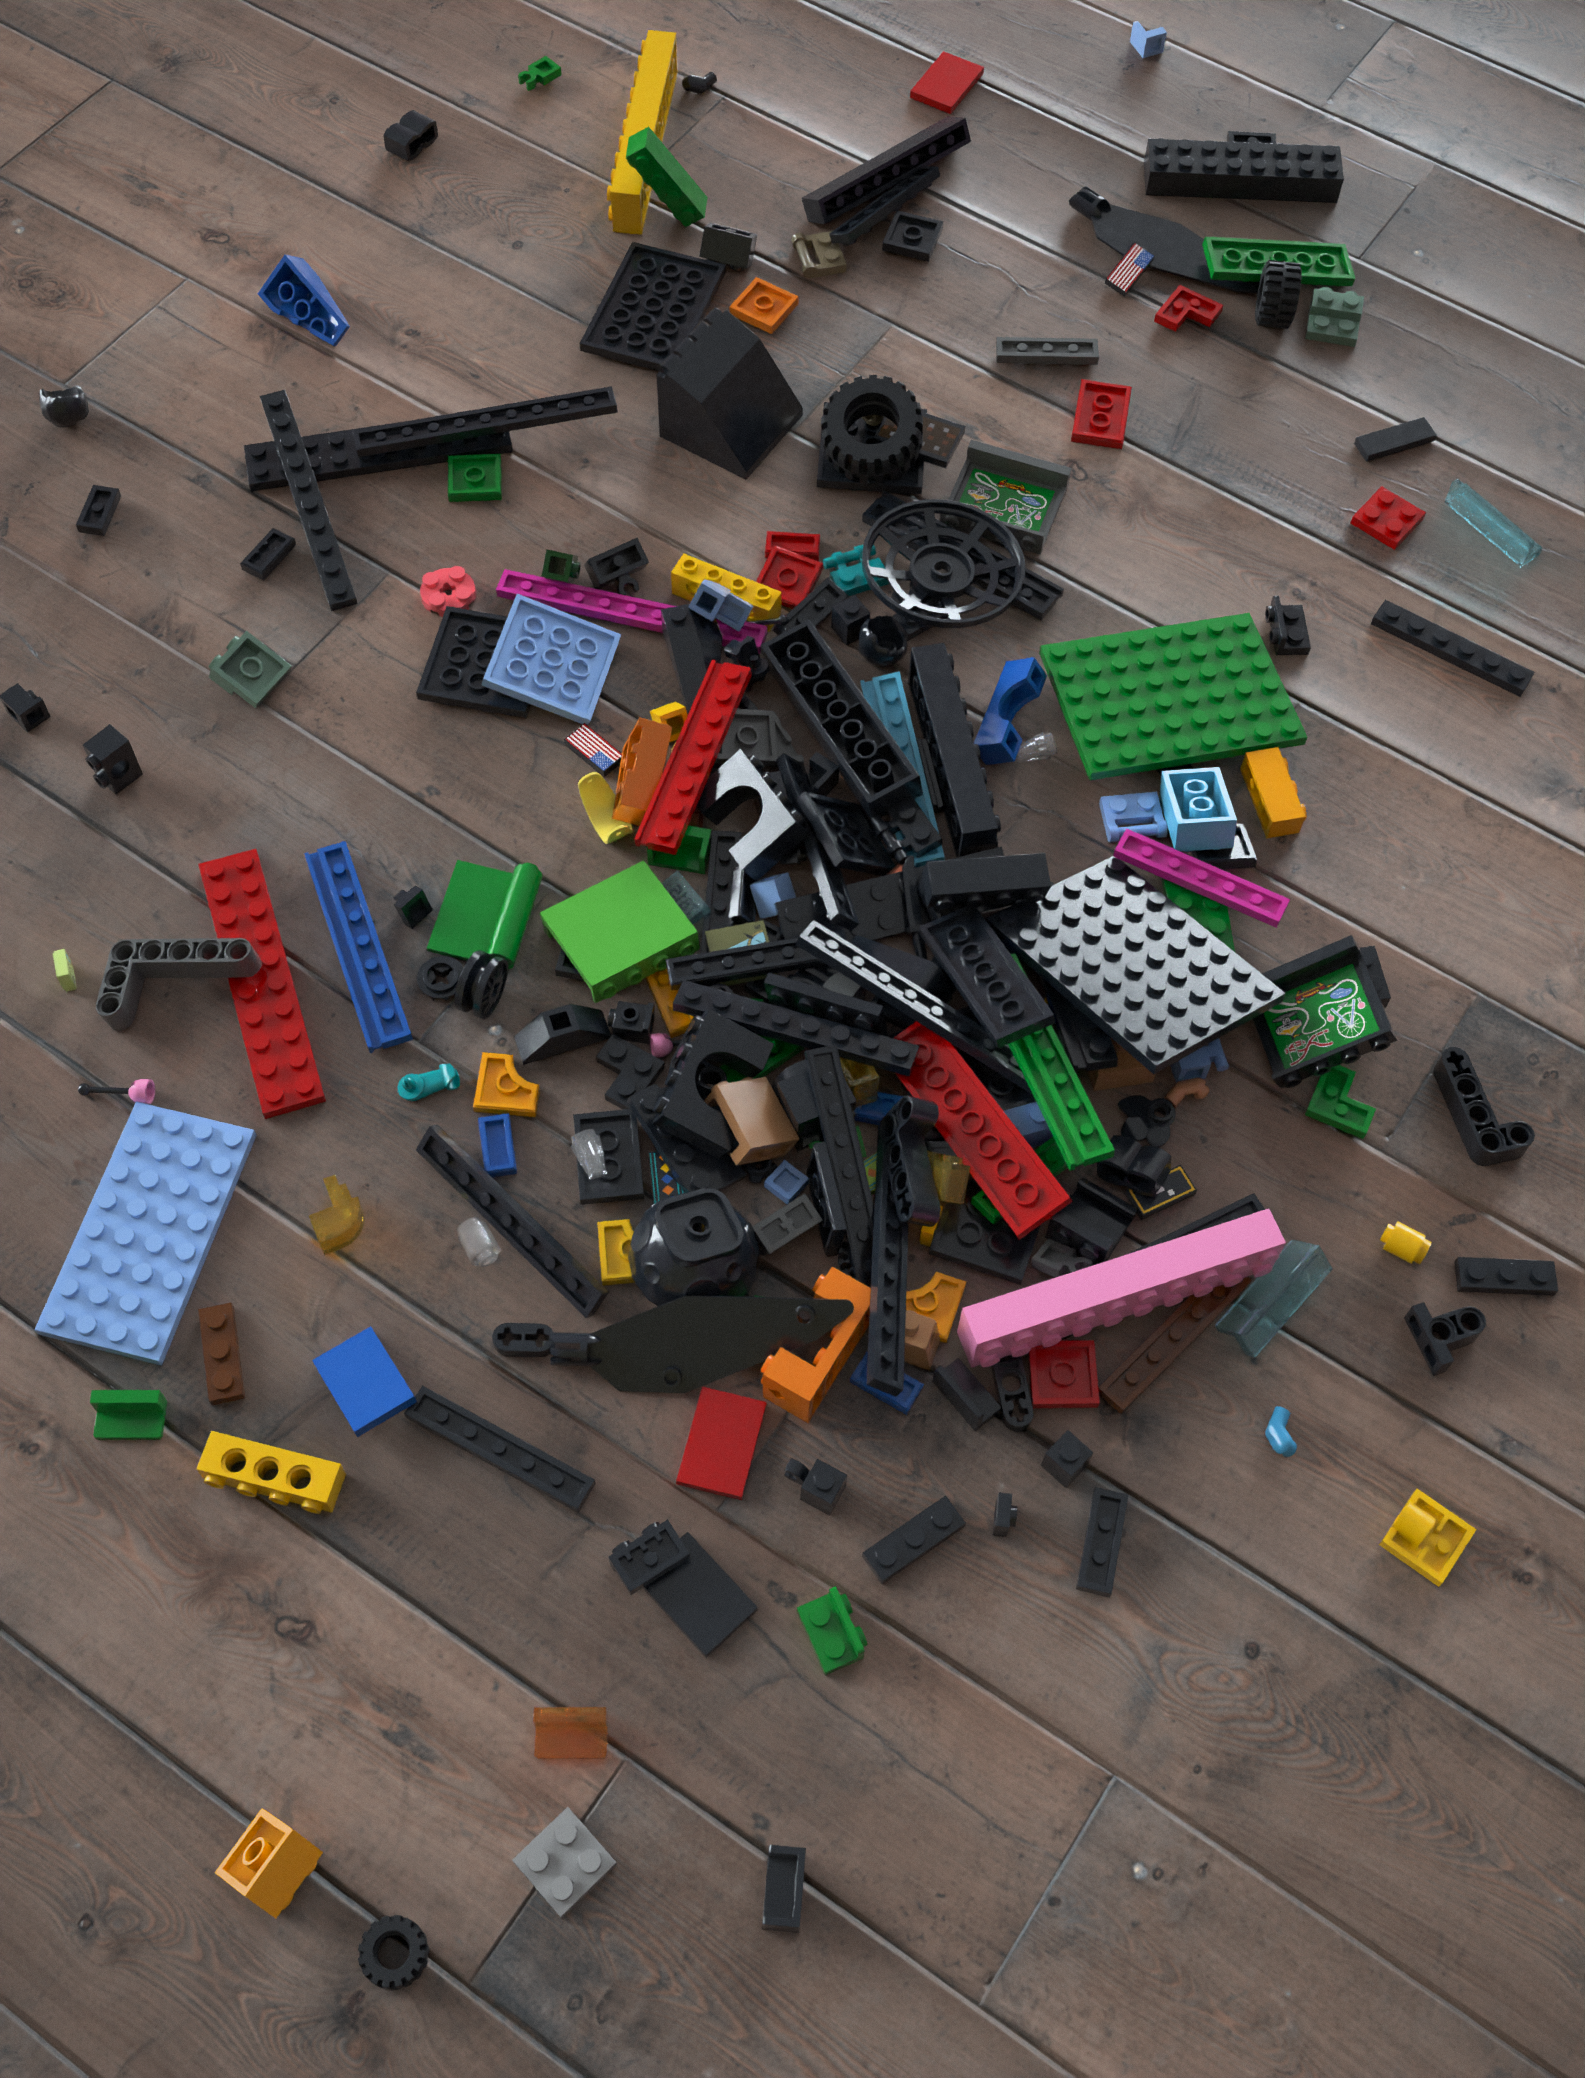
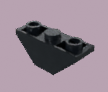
M568 1004L541 1012L518 1032L514 1039L522 1063L525 1065L607 1040L611 1037V1033L602 1010Z

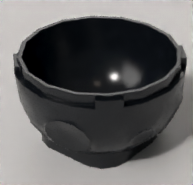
M702 1188L688 1193L669 1195L646 1210L632 1235L628 1260L632 1279L650 1302L660 1306L685 1295L736 1297L748 1295L756 1278L757 1260L760 1253L757 1237L751 1223L731 1205L723 1193L716 1189Z

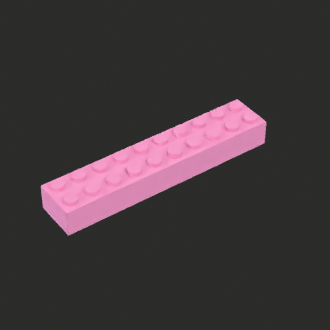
M1268 1208L962 1308L957 1334L971 1368L981 1365L983 1368L998 1363L1002 1357L1011 1354L1012 1357H1019L1027 1354L1032 1347L1041 1344L1043 1347H1050L1059 1343L1063 1337L1072 1334L1074 1337H1080L1089 1333L1093 1327L1102 1324L1105 1327H1110L1121 1322L1123 1317L1132 1314L1135 1317H1140L1151 1312L1154 1307L1163 1304L1165 1307L1174 1306L1180 1303L1184 1297L1193 1294L1195 1297L1204 1296L1210 1293L1214 1287L1223 1284L1225 1287L1234 1286L1240 1283L1244 1277L1253 1274L1254 1277L1264 1276L1273 1270V1266L1280 1257L1279 1255L1286 1242Z

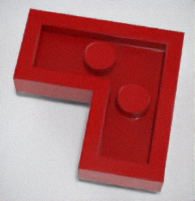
M1179 285L1155 314L1154 322L1175 332L1187 318L1211 327L1222 313L1224 305Z

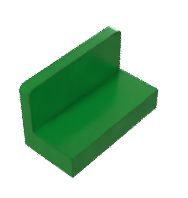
M160 1390L91 1391L90 1404L97 1411L93 1433L95 1439H162L167 1400Z

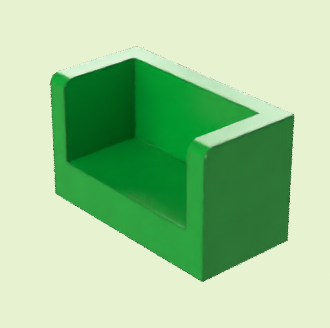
M688 826L676 855L651 850L647 846L648 865L705 874L711 850L712 829Z

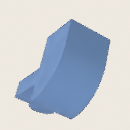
M703 580L688 608L711 621L716 618L733 629L740 631L754 606L731 593L730 589L716 582Z

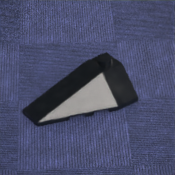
M689 604L661 609L662 632L686 710L689 714L711 661L716 660V663L721 664L723 637L716 618L711 621L688 608Z

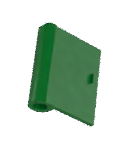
M457 860L427 946V951L468 961L474 952L481 950L489 954L490 960L495 957L505 959L508 963V970L512 969L541 884L542 872L532 863L519 864L515 866L513 873Z

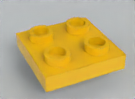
M1416 1489L1379 1545L1439 1587L1477 1529L1419 1489Z

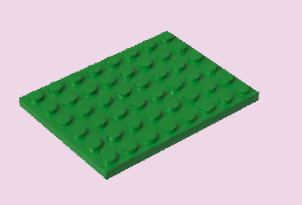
M1250 613L1040 646V657L1089 781L1240 756L1251 751L1305 745L1308 738Z

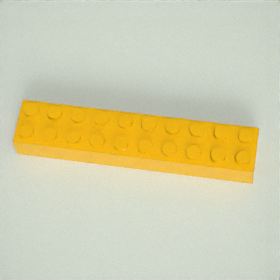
M648 30L646 40H642L641 55L638 56V71L634 73L635 87H631L630 90L631 103H627V119L623 120V135L619 137L620 152L615 154L616 169L612 168L611 171L612 186L608 185L607 201H611L608 220L612 221L613 232L642 235L652 188L643 181L642 176L637 170L629 165L625 157L629 137L648 126L660 141L663 142L678 74L675 32Z

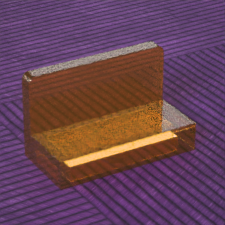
M534 1707L533 1723L536 1728L534 1755L537 1759H605L607 1757L608 1712L606 1707Z

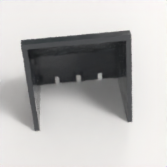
M715 307L703 319L704 322H700L688 335V338H685L673 351L674 354H671L659 367L661 372L656 375L659 434L661 438L747 480L803 416V407L760 338L729 311L725 310L722 312Z

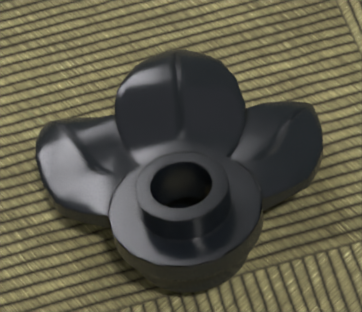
M1133 1095L1118 1102L1117 1106L1128 1116L1122 1126L1121 1136L1133 1138L1137 1142L1147 1139L1149 1145L1153 1147H1161L1166 1144L1171 1135L1170 1125L1174 1122L1176 1116L1175 1108L1170 1101L1164 1098H1157L1151 1101L1142 1095ZM1161 1112L1164 1117H1158L1154 1113Z

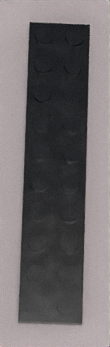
M363 428L301 437L317 482L448 462V456L513 452L509 431L358 457L352 431ZM274 441L244 445L251 492L289 486Z

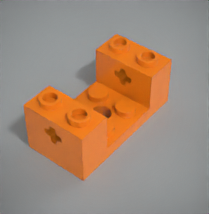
M831 1267L826 1276L823 1274L819 1276L812 1290L815 1292L813 1298L847 1299L853 1303L854 1310L850 1316L833 1328L830 1334V1338L833 1340L828 1348L822 1347L817 1353L813 1365L780 1347L775 1356L770 1354L761 1368L763 1373L761 1379L763 1398L806 1423L810 1422L869 1327L871 1288L834 1267Z

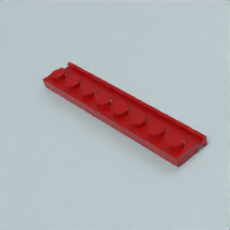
M716 660L711 661L634 838L636 846L645 845L651 850L676 855L751 678L750 667L727 662L719 664L716 663Z

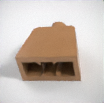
M906 1310L904 1362L930 1371L940 1343L937 1322L914 1311Z

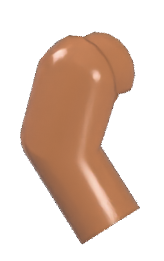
M1199 1077L1178 1081L1164 1099L1170 1101L1173 1107L1176 1108L1186 1095L1193 1094L1196 1099L1205 1098L1209 1094V1087L1205 1085L1206 1081Z

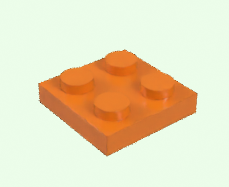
M756 277L731 304L729 312L734 317L773 334L799 304V296Z

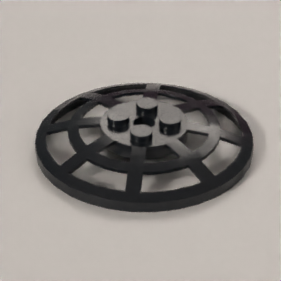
M926 499L899 505L877 519L869 529L864 540L861 558L862 569L873 593L897 614L927 626L964 628L988 622L1001 615L1014 603L1019 596L1024 582V554L1012 532L989 513L961 502L944 499ZM935 513L959 516L977 524L969 535L954 529L936 527ZM924 514L925 528L911 531L899 539L887 529L890 525L901 519ZM986 529L992 532L1004 544L1011 558L999 562L995 561L990 551L978 541ZM879 535L892 546L886 556L885 569L872 567L869 564L871 549ZM927 537L928 545L919 548L916 552L907 546V544L914 540ZM938 537L952 538L963 543L959 547L939 543ZM972 548L982 556L986 565L974 566L972 559L968 555L969 551ZM898 553L910 561L909 571L893 570L894 560ZM1015 568L1014 587L1008 599L993 595L998 584V572ZM944 569V570H946L948 573H944V574H943V573L937 572L936 570ZM990 575L989 585L985 592L972 586L974 577ZM873 577L887 579L893 591L904 601L898 604L880 589ZM896 580L911 581L917 591L911 596L907 595ZM963 594L977 599L969 605L956 608L954 598L960 597ZM927 596L941 599L944 608L931 607L920 602ZM985 603L998 606V608L986 614L973 618L961 619L959 615L973 611ZM915 607L928 613L947 615L949 619L928 617L915 613L911 609Z

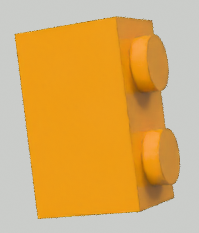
M262 1808L216 1870L215 1874L276 1919L281 1911L291 1903L294 1893L303 1880L313 1872L323 1852Z

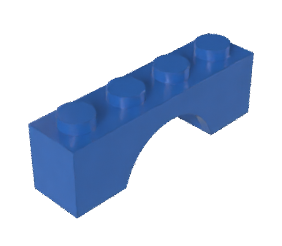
M1035 657L1006 661L974 741V744L979 746L980 758L985 765L1014 762L1023 739L1011 724L1012 720L1025 704L1040 696L1047 678L1046 673Z

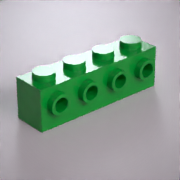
M648 126L630 136L625 157L627 162L642 176L643 181L655 191L659 200L665 203L672 211L673 216L684 227L705 218L708 197Z

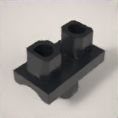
M747 636L742 642L733 639L725 646V655L727 658L732 659L733 664L751 668L752 675L745 692L749 693L753 684L757 681H763L769 672L770 666L768 661L760 658L753 637Z

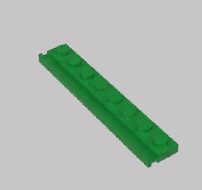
M1014 953V954H1011V956L1013 957V959L1016 961V963L1019 965V967L1021 968V970L1024 972V970H1023V968H1022V966H1021V964H1020V962H1019V960H1018L1016 954H1015V953ZM1052 1025L1008 1044L1069 1170L1072 1171L1077 1166H1087L1114 1157L1115 1149Z

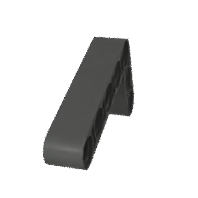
M243 938L120 940L110 950L96 1002V1010L113 1030H125L135 1019L145 978L251 977L260 970L262 960L249 941Z

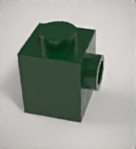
M546 549L541 577L573 584L574 578L578 579L581 569V563L577 562L578 556Z

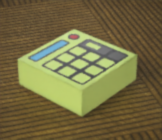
M65 949L54 951L53 959L56 977L62 988L66 992L76 990L73 964Z

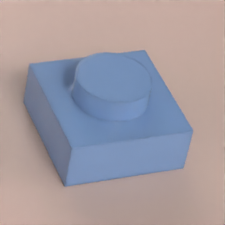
M786 1160L764 1181V1187L786 1204L792 1202L809 1184V1178Z

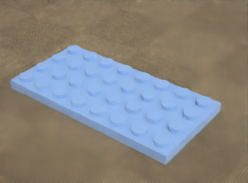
M136 1102L35 1327L37 1334L162 1366L257 1136L255 1130Z

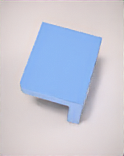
M1138 21L1133 22L1130 43L1142 58L1160 54L1164 50L1167 32L1163 27L1145 31Z
M788 872L763 878L750 885L760 918L777 915L774 903L796 898Z

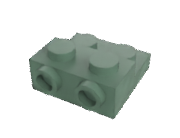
M1329 287L1314 289L1309 306L1305 339L1355 347L1358 339L1364 296H1358L1354 291H1347L1345 293L1333 292Z
M246 630L240 638L235 636L229 642L226 648L228 651L223 656L217 655L209 665L211 669L209 678L229 694L233 695L235 692L256 708L289 673L292 665Z

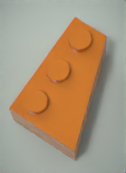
M639 717L622 749L612 819L640 826L663 773L672 726Z

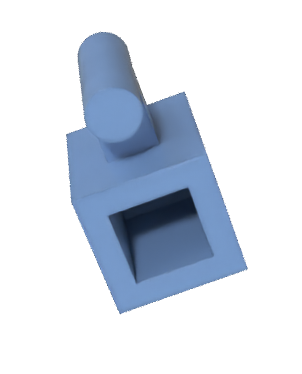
M1218 1038L1209 1043L1208 1046H1204L1173 1063L1170 1067L1177 1083L1178 1081L1197 1077L1205 1079L1211 1062L1215 1063L1217 1071L1227 1070L1229 1065Z

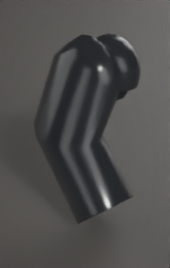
M708 72L704 77L688 75L682 80V87L686 91L701 94L717 82V77L713 72Z

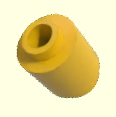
M1399 1221L1396 1222L1395 1226L1388 1224L1380 1241L1385 1243L1383 1250L1410 1264L1415 1262L1419 1265L1422 1263L1432 1243L1425 1239L1426 1235Z

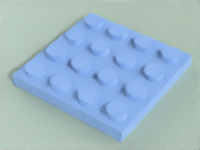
M516 594L481 685L580 724L586 723L589 726L621 634Z

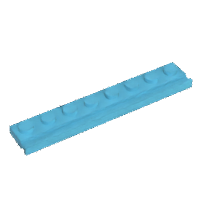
M900 671L873 677L872 681L865 682L860 680L864 698L920 775L923 795L914 800L938 832ZM900 832L895 833L897 840L901 841L904 839ZM942 845L919 858L916 857L912 850L906 853L907 856L914 857L915 867L925 866L926 862L945 860Z

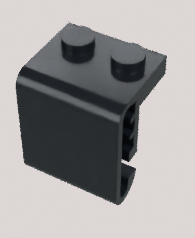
M1082 1177L1077 1184L1074 1194L1069 1196L1072 1202L1051 1217L1045 1238L1075 1249L1077 1257H1086L1093 1262V1265L1108 1261L1136 1216L1138 1208Z

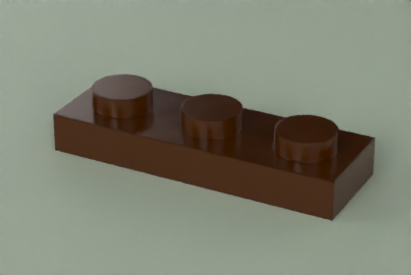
M230 1302L198 1309L210 1404L213 1406L245 1399L234 1306Z

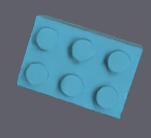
M1220 768L1162 771L1159 800L1174 849L1190 852L1194 850L1233 848L1237 819Z

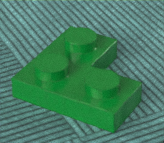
M1341 1065L1332 1067L1330 1072L1320 1076L1305 1115L1364 1139L1376 1108L1347 1097L1356 1071Z

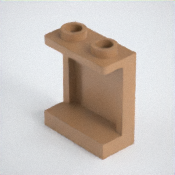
M747 1077L731 1083L722 1081L712 1087L711 1093L704 1100L710 1107H720L739 1143V1146L731 1154L736 1166L783 1157L799 1140L796 1131L766 1077L756 1079Z

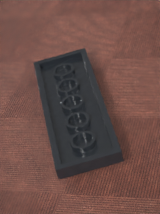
M964 907L919 927L921 937L997 1048H1001L1055 1024V1017L1051 1009L976 907Z

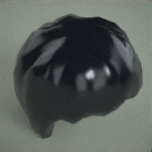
M76 385L64 391L50 392L45 391L43 388L40 390L39 404L45 419L60 428L74 426L77 422L87 417L89 413L88 402L80 386Z
M879 615L872 619H867L863 623L859 632L858 650L865 660L874 665L885 667L894 665L905 656L908 647L903 632L897 628L892 616Z

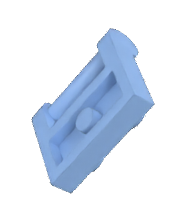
M1157 791L1100 797L1099 805L1108 842H1118L1126 828L1143 836L1156 835L1157 838L1167 837V824L1163 818ZM1151 822L1153 823V824H1148V825H1137V826L1118 827L1119 825H1130V824L1151 823Z

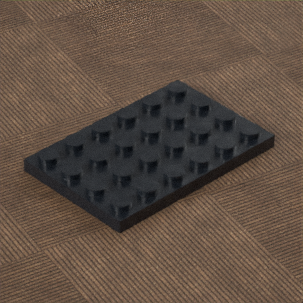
M632 242L580 341V351L660 371V365L671 354H674L673 351L702 322L726 273V265Z

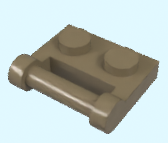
M832 231L806 236L803 233H796L792 236L791 242L794 249L798 251L805 278H816L846 272L847 264L838 243L831 242L829 233ZM807 248H812L818 264L812 262Z

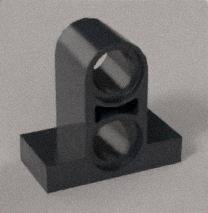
M1422 1302L1413 1305L1404 1317L1433 1376L1446 1372L1454 1362L1450 1351L1470 1345L1486 1327L1484 1314L1479 1309L1471 1306L1432 1318L1425 1303ZM1461 1322L1469 1324L1472 1331L1464 1328ZM1432 1332L1439 1333L1443 1341L1436 1339Z

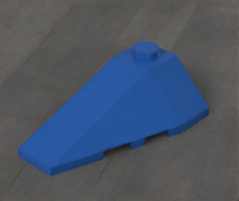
M285 254L257 293L273 312L286 317L292 323L307 329L313 335L333 346H337L350 328V325L320 277L303 258Z

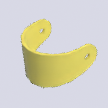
M592 772L583 776L578 782L579 793L587 815L601 840L605 844H609L633 833L634 828L632 824L612 819L615 793L602 775L598 772Z

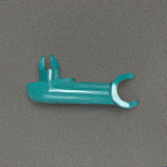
M440 1064L438 1070L421 1074H408L402 1077L397 1089L399 1095L406 1101H418L444 1088L447 1090L458 1089L460 1086V1076L451 1064Z

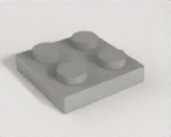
M569 1807L561 1812L512 1860L561 1919L617 1865V1862Z

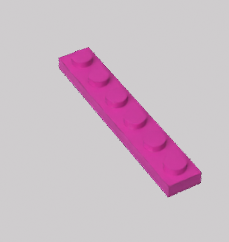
M1127 828L1114 850L1113 857L1277 928L1290 899Z

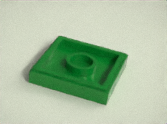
M501 454L448 456L449 502L502 500Z

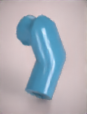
M1277 1406L1274 1408L1265 1431V1436L1278 1454L1290 1457L1297 1450L1296 1442L1292 1440L1291 1435L1285 1428L1291 1413L1287 1409Z

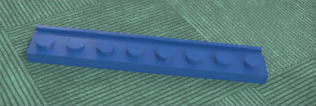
M346 841L317 849V852L312 854L304 853L369 1052L373 1053L375 1049L381 1047L386 1049L413 1040Z

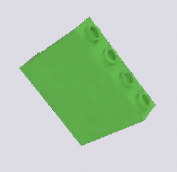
M644 860L540 912L545 933L549 938L554 937L591 989L595 1004L603 999L611 998L617 992L630 985L638 984L642 979L657 971L665 970L666 959L693 955L696 951L700 950L698 931Z

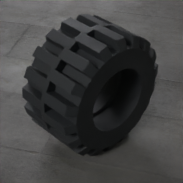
M1268 260L1262 270L1256 300L1255 320L1257 326L1288 329L1291 326L1300 295L1302 278L1300 263Z

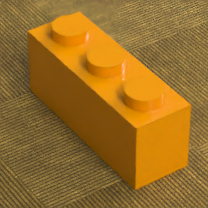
M1279 747L1246 752L1240 770L1266 839L1299 833L1303 822L1306 820L1307 812L1304 804H1300L1297 796V785L1294 780H1291L1288 773L1287 759L1282 757Z

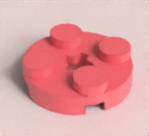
M460 566L428 572L422 577L423 583L420 587L422 603L426 610L438 612L441 617H443L447 606L469 610V604L476 599L474 581L470 575L465 573L464 568ZM452 590V594L446 595L444 591Z

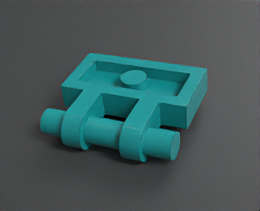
M863 545L855 546L854 550L841 553V551L832 553L831 557L822 560L825 569L835 567L836 571L830 572L829 578L848 596L871 590L862 569ZM874 545L871 549L870 556L876 555V549ZM880 557L869 560L870 566L885 569ZM856 560L858 562V564L852 565L849 567L846 566V563H850ZM873 577L879 587L889 584L887 579Z

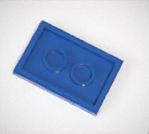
M371 1326L312 1360L357 1437L417 1402Z

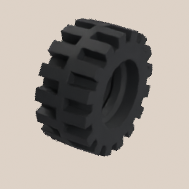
M401 1915L385 1916L378 1922L374 1921L370 1925L371 1928L362 1935L363 1940L358 1947V1962L363 1974L370 1982L386 1990H400L402 1987L412 1985V1982L415 1979L418 1980L422 1975L421 1972L428 1963L429 1946L425 1933L414 1921ZM391 1936L403 1937L409 1945L407 1961L397 1969L389 1970L384 1968L378 1959L380 1945Z

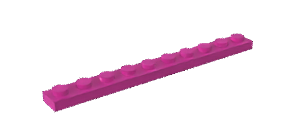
M504 569L496 588L497 597L514 600L516 594H520L560 611L663 633L661 609L676 607ZM717 619L723 637L722 646H727L733 639L742 642L747 636L755 639L759 654L761 653L760 645L765 642L767 626L745 621L741 630L737 631Z

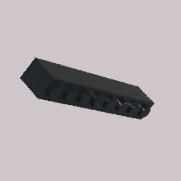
M947 116L802 197L808 222L826 224L970 143L971 138L966 118Z

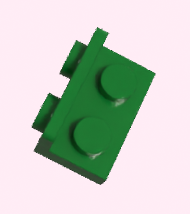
M836 1586L829 1589V1594L797 1607L798 1616L825 1676L864 1658V1647L868 1645L866 1637L860 1626L854 1627L849 1614L853 1613L849 1599L845 1593L840 1595Z

